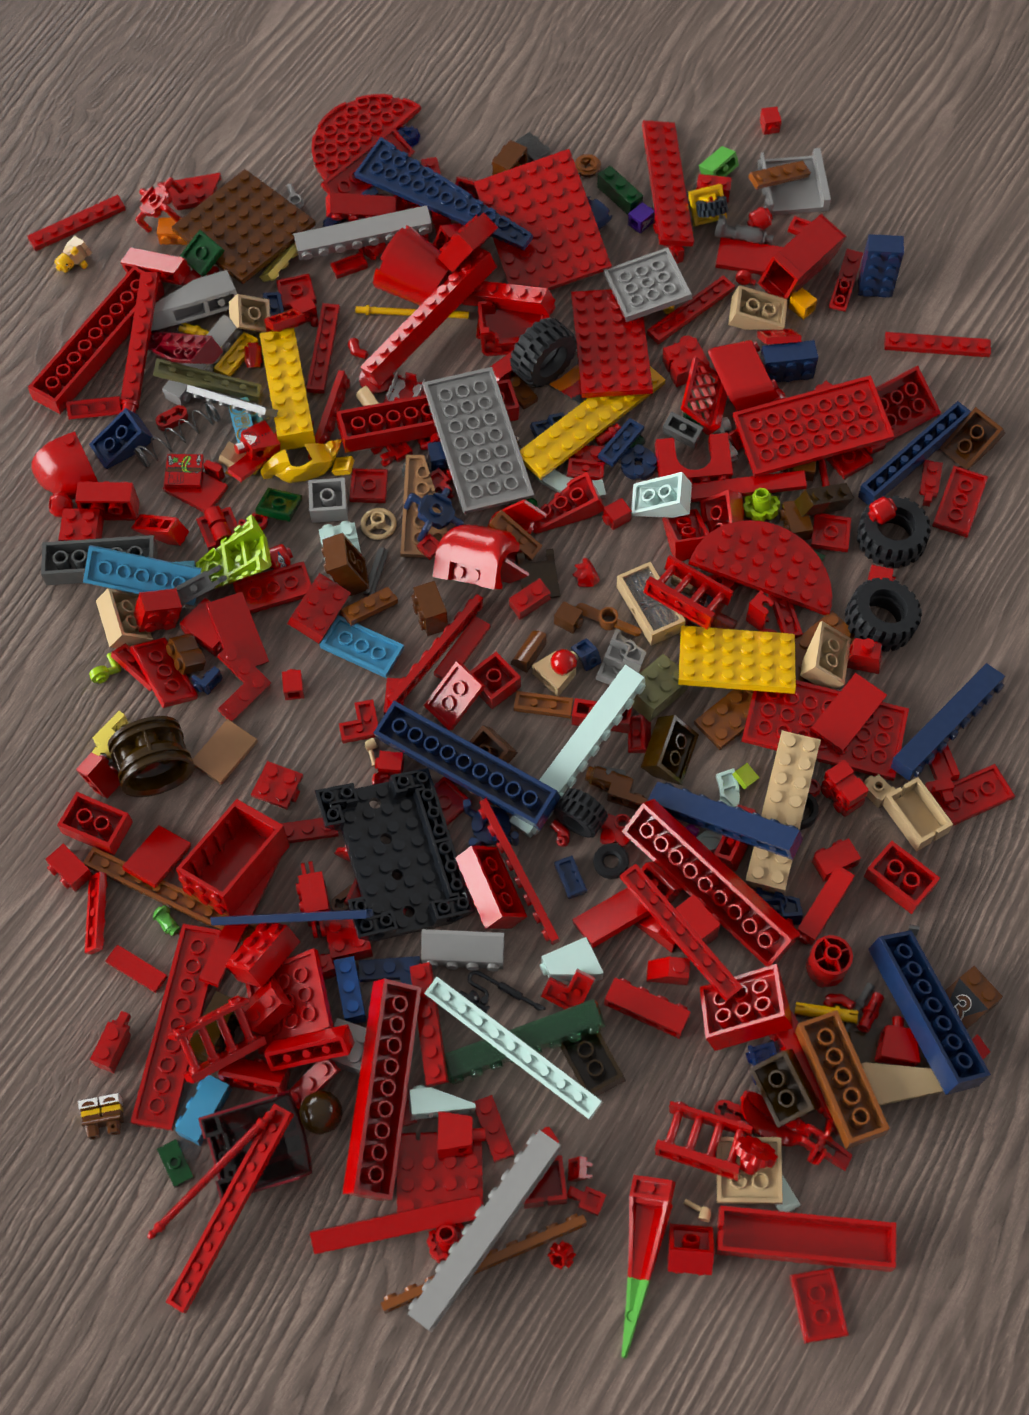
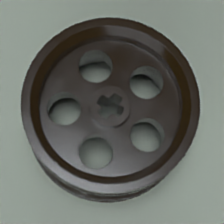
M169 716L146 717L125 725L111 736L108 741V750L112 761L118 766V779L126 795L132 797L159 795L180 786L192 776L195 765L190 752L186 749L183 741L184 735L178 720Z

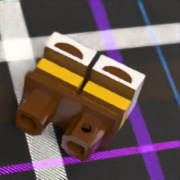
M118 1093L100 1096L99 1099L96 1097L78 1101L82 1117L81 1124L90 1140L101 1137V1127L107 1126L109 1136L121 1133V1123H124L122 1097Z

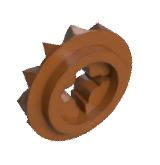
M584 154L575 160V165L582 177L584 175L590 177L591 174L596 175L600 171L601 162L594 155Z

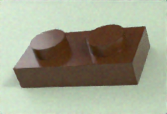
M517 374L510 378L518 404L524 410L538 402V396Z

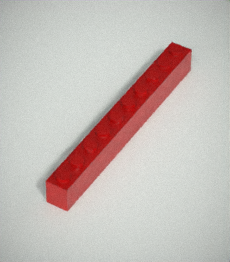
M479 247L473 251L365 361L360 368L368 381L380 387L497 268L490 252Z

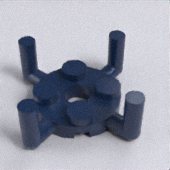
M444 488L441 494H427L423 498L414 493L409 494L403 507L409 510L413 502L417 503L418 518L425 522L417 537L418 542H421L427 536L431 527L441 530L450 523L455 524V527L464 525L463 520L454 516L455 509L453 510L452 502L447 498L450 494L449 488ZM432 508H438L441 513H436Z
M465 799L463 801L464 813L473 818L471 826L475 837L470 838L469 847L481 846L482 844L491 846L498 843L496 836L492 837L486 828L487 823H489L487 818L483 820L479 811L476 812L471 808V801ZM491 806L509 843L517 846L519 844V833L513 831L510 834L511 823L507 812L501 808Z

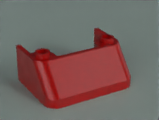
M525 499L502 509L503 512L529 534L534 530V522L545 518L547 515ZM499 511L495 512L492 515V517L489 520V523L493 520V518L497 515ZM517 552L509 553L505 557L501 567V582L512 583L528 577L529 573L514 564Z

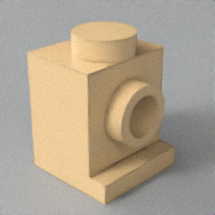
M879 774L876 777L871 775L864 781V784L869 789L867 797L877 808L882 806L887 794L896 790Z

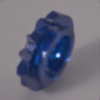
M413 126L399 127V130H397L410 147L419 143L420 133Z

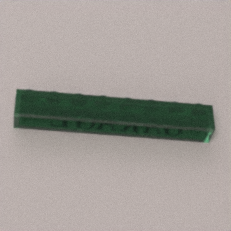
M592 999L509 1031L540 1054L542 1049L560 1047L562 1045L561 1042L579 1040L583 1034L598 1033L606 1025L598 1002ZM485 1039L445 1054L448 1081L453 1085L463 1082L464 1078L468 1076H481L484 1074L483 1071L490 1068L491 1070L500 1069L504 1063L509 1061L515 1063Z

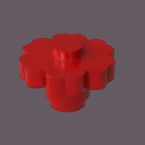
M749 1135L746 1138L739 1136L735 1142L736 1154L741 1158L740 1169L746 1174L755 1175L761 1168H773L778 1159V1156L775 1154L776 1150L768 1143L762 1142L759 1138Z
M462 1223L443 1225L429 1232L427 1238V1245L430 1248L429 1253L437 1263H440L442 1260L446 1261L450 1255L448 1252L455 1242L459 1243L463 1237L462 1232L465 1226Z

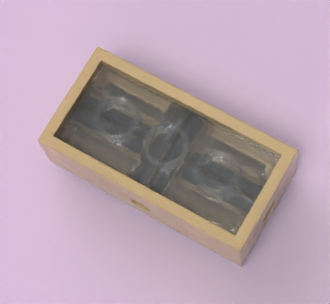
M648 562L618 575L616 587L649 644L652 646L679 634L681 626H685L686 620L681 614L643 593L646 581L650 576L657 580L660 578L652 563Z

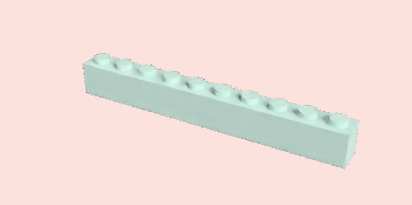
M624 665L539 781L557 790L562 797L567 788H571L575 784L578 773L586 769L588 766L587 761L590 757H594L598 753L601 742L609 738L611 735L610 730L613 726H617L621 722L624 711L632 707L635 696L643 692L646 687L645 678L627 665ZM512 816L509 820L515 828L529 838L533 834L537 835L540 831L515 816Z

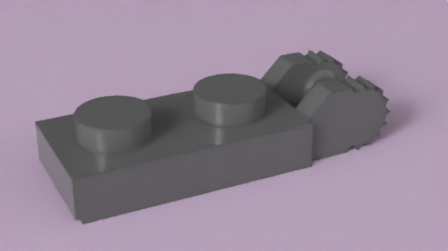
M218 565L209 571L206 570L174 587L173 589H177L181 604L183 605L227 580L226 575L219 577L215 581H212L210 577L211 574L219 572L222 569L221 566Z

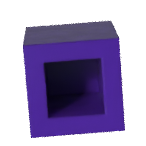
M642 202L628 214V225L641 234L654 223L655 211Z

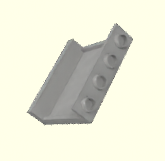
M814 148L812 156L765 159L764 152H761L760 160L757 161L758 170L803 160L811 172L808 178L762 188V194L766 197L764 201L765 208H768L772 215L829 211L831 197L820 148Z

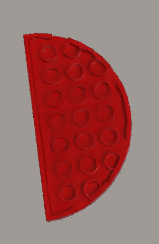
M372 94L356 97L354 101L349 103L343 102L333 108L319 122L318 129L312 138L313 161L320 176L324 180L392 127L398 131L421 111V105L407 98L402 100L393 98V95Z
M754 520L737 521L723 525L709 533L698 544L689 560L688 565L752 589L762 590L768 595L825 616L830 614L832 587L823 562L811 546L802 538L781 526Z

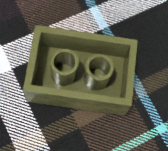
M662 654L644 669L640 675L645 678L646 687L640 695L637 694L635 696L632 707L651 722L686 692L689 687L688 685H678L679 666Z

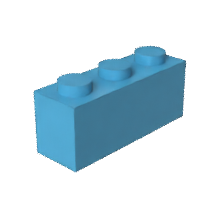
M211 1075L200 1080L196 1095L189 1099L184 1116H180L175 1125V1131L179 1136L199 1146L202 1145L204 1138L198 1118L221 1111L232 1091L229 1084Z

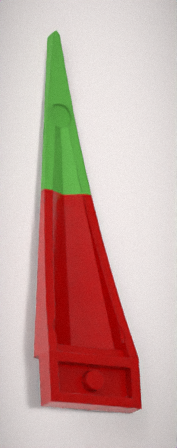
M639 1175L633 1176L629 1194L628 1279L622 1357L624 1359L628 1355L673 1207L672 1199L676 1184L673 1180Z

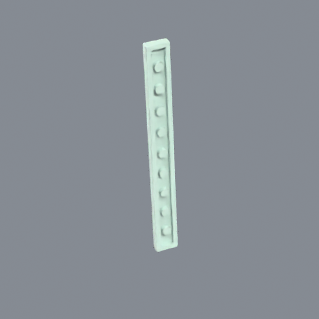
M436 977L424 993L591 1120L603 1103L440 978Z

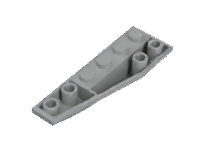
M224 270L194 279L156 302L151 331L229 310V301L237 295L228 271Z

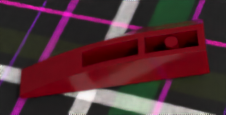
M151 332L148 346L149 351L171 362L191 364H214L224 352L215 339L207 335Z

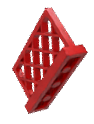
M695 357L692 360L681 410L704 426L703 432L709 436L721 427L727 393L718 373L698 357ZM697 366L701 368L702 373L699 372ZM702 376L705 377L707 384L704 383ZM710 376H712L714 379H716L714 383H713V381H712V379H711ZM695 377L697 378L699 385L696 384L694 380ZM708 387L710 388L712 395L709 394L707 389ZM699 389H702V392H703V394H704L703 397H702V395H701ZM691 390L694 391L697 398L693 397ZM704 400H707L709 408H707ZM696 401L699 402L702 409L698 408ZM689 402L693 410L687 406ZM702 412L704 413L706 420L702 417Z

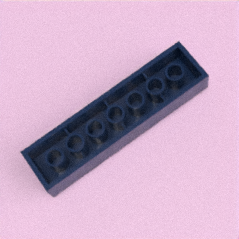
M912 930L879 936L868 950L945 1095L979 1087L991 1074Z

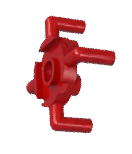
M172 177L168 178L163 185L158 184L156 188L150 187L148 190L142 188L139 191L142 195L140 200L142 206H140L141 212L135 218V221L148 233L152 230V227L144 221L146 216L157 218L161 215L162 211H165L175 222L180 220V216L168 206L172 202L168 189L172 186L179 194L183 193L184 189Z

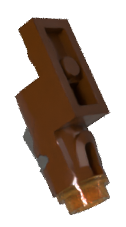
M605 766L588 767L585 781L604 791L609 790L607 801L634 810H638L642 803L647 801V798L643 795L631 793L634 779L626 776L624 770Z

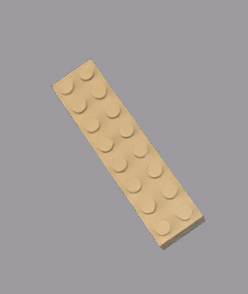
M786 731L781 732L761 814L763 818L775 819L783 825H793L800 830L820 739ZM754 846L745 883L749 887H760L762 890L773 893L776 891L784 895L792 859Z

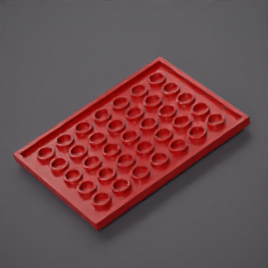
M570 149L474 182L479 200L485 206L496 210V213L509 218L512 222H515L533 235V239L525 251L493 238L508 284L548 288L550 291L612 268Z

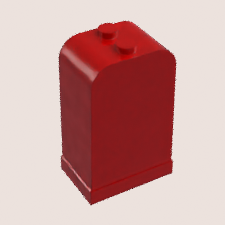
M820 214L780 251L772 256L758 284L769 294L789 300L793 292L800 290L834 258L847 236L823 214Z

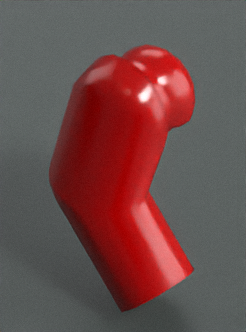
M357 338L349 339L348 347L350 353L366 360L369 352L360 349Z

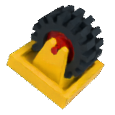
M722 184L688 191L694 226L718 221L719 215H724L727 218V199L723 195Z

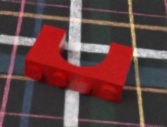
M728 433L709 435L710 462L699 470L687 469L679 463L676 456L674 438L656 439L655 454L658 478L683 472L691 483L731 479L733 468Z

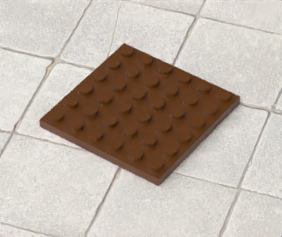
M244 169L171 227L174 233L190 243L199 230H202L225 250L215 264L223 270H227L229 275L241 284H244L295 243L294 233L311 230L316 226V222Z

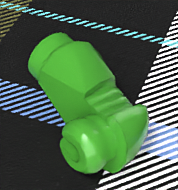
M159 906L154 911L153 920L159 922L166 934L174 937L181 927L169 915L170 909L168 906Z

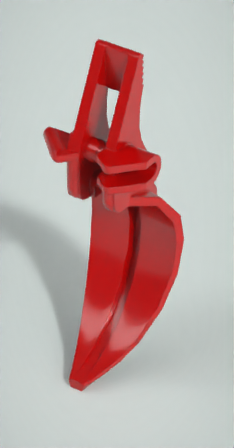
M750 1090L743 1092L740 1098L742 1103L741 1111L745 1121L750 1126H753L755 1133L761 1137H781V1146L792 1147L798 1145L810 1151L807 1161L811 1164L819 1165L824 1158L843 1171H846L853 1155L830 1136L832 1132L831 1122L826 1124L823 1131L811 1124H806L800 1118L777 1127L763 1096ZM811 1135L812 1138L817 1140L816 1144L809 1140ZM825 1144L836 1150L834 1156L827 1152V1149L824 1148Z

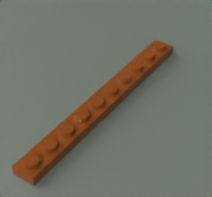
M95 847L91 849L83 862L89 869L107 873L108 878L218 930H223L225 926H212L211 917L228 915L219 914L213 906L209 904L204 905L199 901L198 897L194 895L189 896L183 889L162 880L156 888L148 885L123 870L122 866L126 862ZM249 924L241 940L242 942L255 931L257 924Z
M573 1214L567 1217L566 1222L560 1225L555 1222L548 1225L546 1231L541 1233L534 1231L526 1235V1239L521 1242L514 1240L507 1243L506 1248L500 1251L497 1248L490 1250L473 1275L586 1227L587 1222L584 1215L578 1216V1214ZM433 1275V1276L428 1277L427 1279H425V1283H426V1281H427L428 1279H431V1280H432L435 1275ZM412 1284L404 1289L405 1292L399 1295L392 1293L385 1296L384 1301L380 1302L384 1313H389L411 1303L415 1298H419L424 1292L422 1290L424 1284L419 1286Z

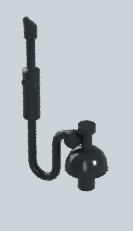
M480 971L470 972L467 981L471 986L482 991L485 996L480 1000L479 995L474 990L469 994L462 990L459 992L487 1014L490 1006L487 1005L489 993L485 988L471 980L473 975H479L497 985L499 990L513 998L525 1001L538 1011L546 1010L539 1003L524 997L520 991L504 982H498Z

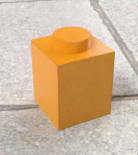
M804 288L793 292L789 298L788 308L803 320L816 309L817 299Z

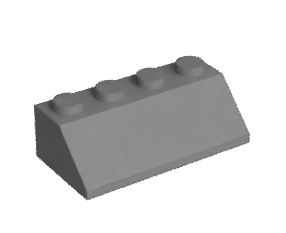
M422 929L421 961L422 963L430 962L432 969H436L438 966L451 970L464 967L472 971L479 968H487L488 971L504 969V933Z

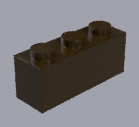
M847 483L806 489L794 503L801 516L806 517L843 510L854 499V496Z

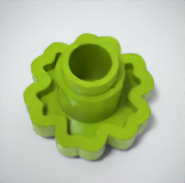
M758 488L754 491L753 495L745 498V503L743 504L745 516L752 517L754 521L764 522L766 519L772 520L778 515L780 501L777 496H771L767 489Z

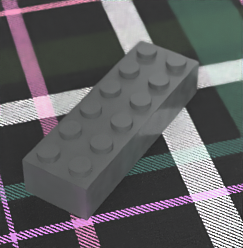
M154 535L42 542L41 576L46 585L83 583L90 545L157 559L158 546Z

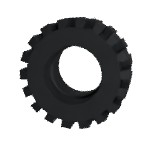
M575 788L567 789L554 808L555 815L563 825L574 833L587 838H594L608 818L607 811L600 802L588 793Z

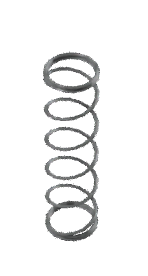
M210 402L205 403L208 417L198 410H193L192 418L195 427L187 420L180 419L178 422V426L182 437L173 429L166 428L165 438L168 446L159 438L152 437L151 447L154 452V455L143 446L136 447L135 453L141 461V463L147 468L150 467L149 460L139 447L148 451L157 461H159L153 447V438L158 439L172 452L171 446L167 439L166 430L169 429L173 431L183 440L184 443H186V440L180 428V421L183 420L187 422L195 429V431L198 434H200L194 420V412H199L212 425H214L210 416L216 422H219L221 419L216 408Z

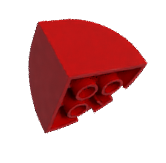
M75 431L44 445L32 460L31 469L37 482L46 491L48 490L54 494L62 492L70 498L76 499L78 482H98Z

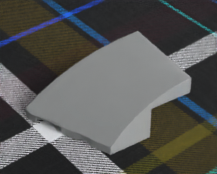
M616 628L595 680L610 685L624 665L639 673L646 652L631 639L627 640L621 634V630Z

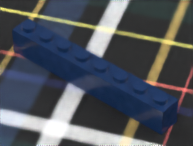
M957 401L861 485L858 497L869 505L874 500L887 495L936 452L971 411Z
M986 663L894 756L890 768L908 781L914 776L918 777L922 773L923 767L933 762L936 757L935 754L937 752L941 753L946 748L947 742L949 740L953 741L957 737L959 730L967 727L972 716L976 717L982 710L981 707L984 704L987 706L993 699V695L1001 692L1004 687L1005 675Z
M657 781L647 800L655 799L675 819L792 860L803 841L800 830L793 825H783L775 819L769 820L763 818L758 813L753 812L751 814L745 812L740 807L728 806L720 800H710L705 795L693 794L685 788H682V790L675 788L667 782L664 784Z

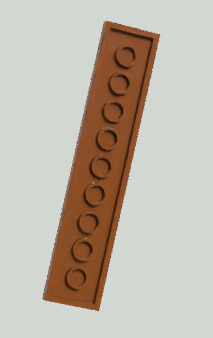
M834 611L824 616L795 640L796 680L803 682L807 680L800 676L802 661L821 621L851 638L850 644L855 639V635L851 634L848 630L849 626ZM733 689L694 720V725L719 750L744 731L753 690Z

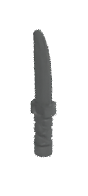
M866 984L859 998L855 1000L856 1005L853 1010L860 1011V1009L866 1006L867 998H869L870 993L875 988L873 984ZM845 1022L844 1024L847 1032L852 1025L850 1022Z

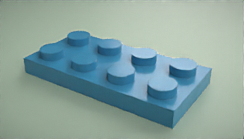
M338 615L320 643V648L387 678L403 652L404 645L357 623L350 626L345 618Z

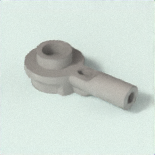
M287 184L289 192L288 201L301 209L304 206L303 198L295 192L293 184Z

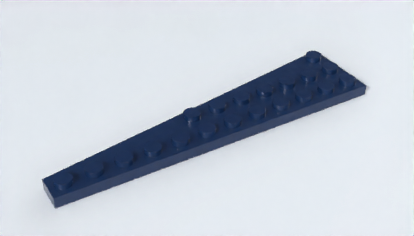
M382 137L379 138L354 173L355 178L419 206L427 205L429 210L463 225L475 215L480 216L485 213L498 227L491 237L525 251L533 239L532 233L512 222L509 218L496 213V210L485 206L482 201L471 197L470 193L440 174L435 173L431 168L423 166L420 161L412 159L406 152H401L395 145Z

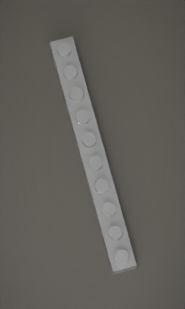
M539 1130L537 1134L533 1133L527 1141V1148L524 1152L520 1151L517 1154L512 1169H507L501 1177L502 1183L498 1188L494 1187L488 1195L489 1201L485 1206L481 1205L475 1214L477 1218L472 1224H467L462 1232L463 1237L459 1243L455 1242L448 1252L450 1253L446 1261L442 1260L435 1270L437 1273L432 1280L428 1279L422 1287L424 1292L409 1305L408 1309L410 1311L408 1315L431 1333L561 1152V1145Z

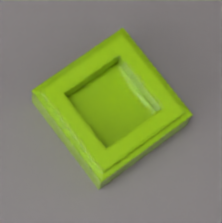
M748 763L732 774L743 789H746L759 779V776Z

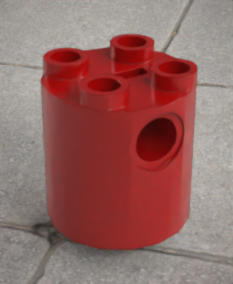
M828 935L818 939L807 959L806 969L808 976L818 987L838 985L843 981L852 964V949L847 941L839 936Z

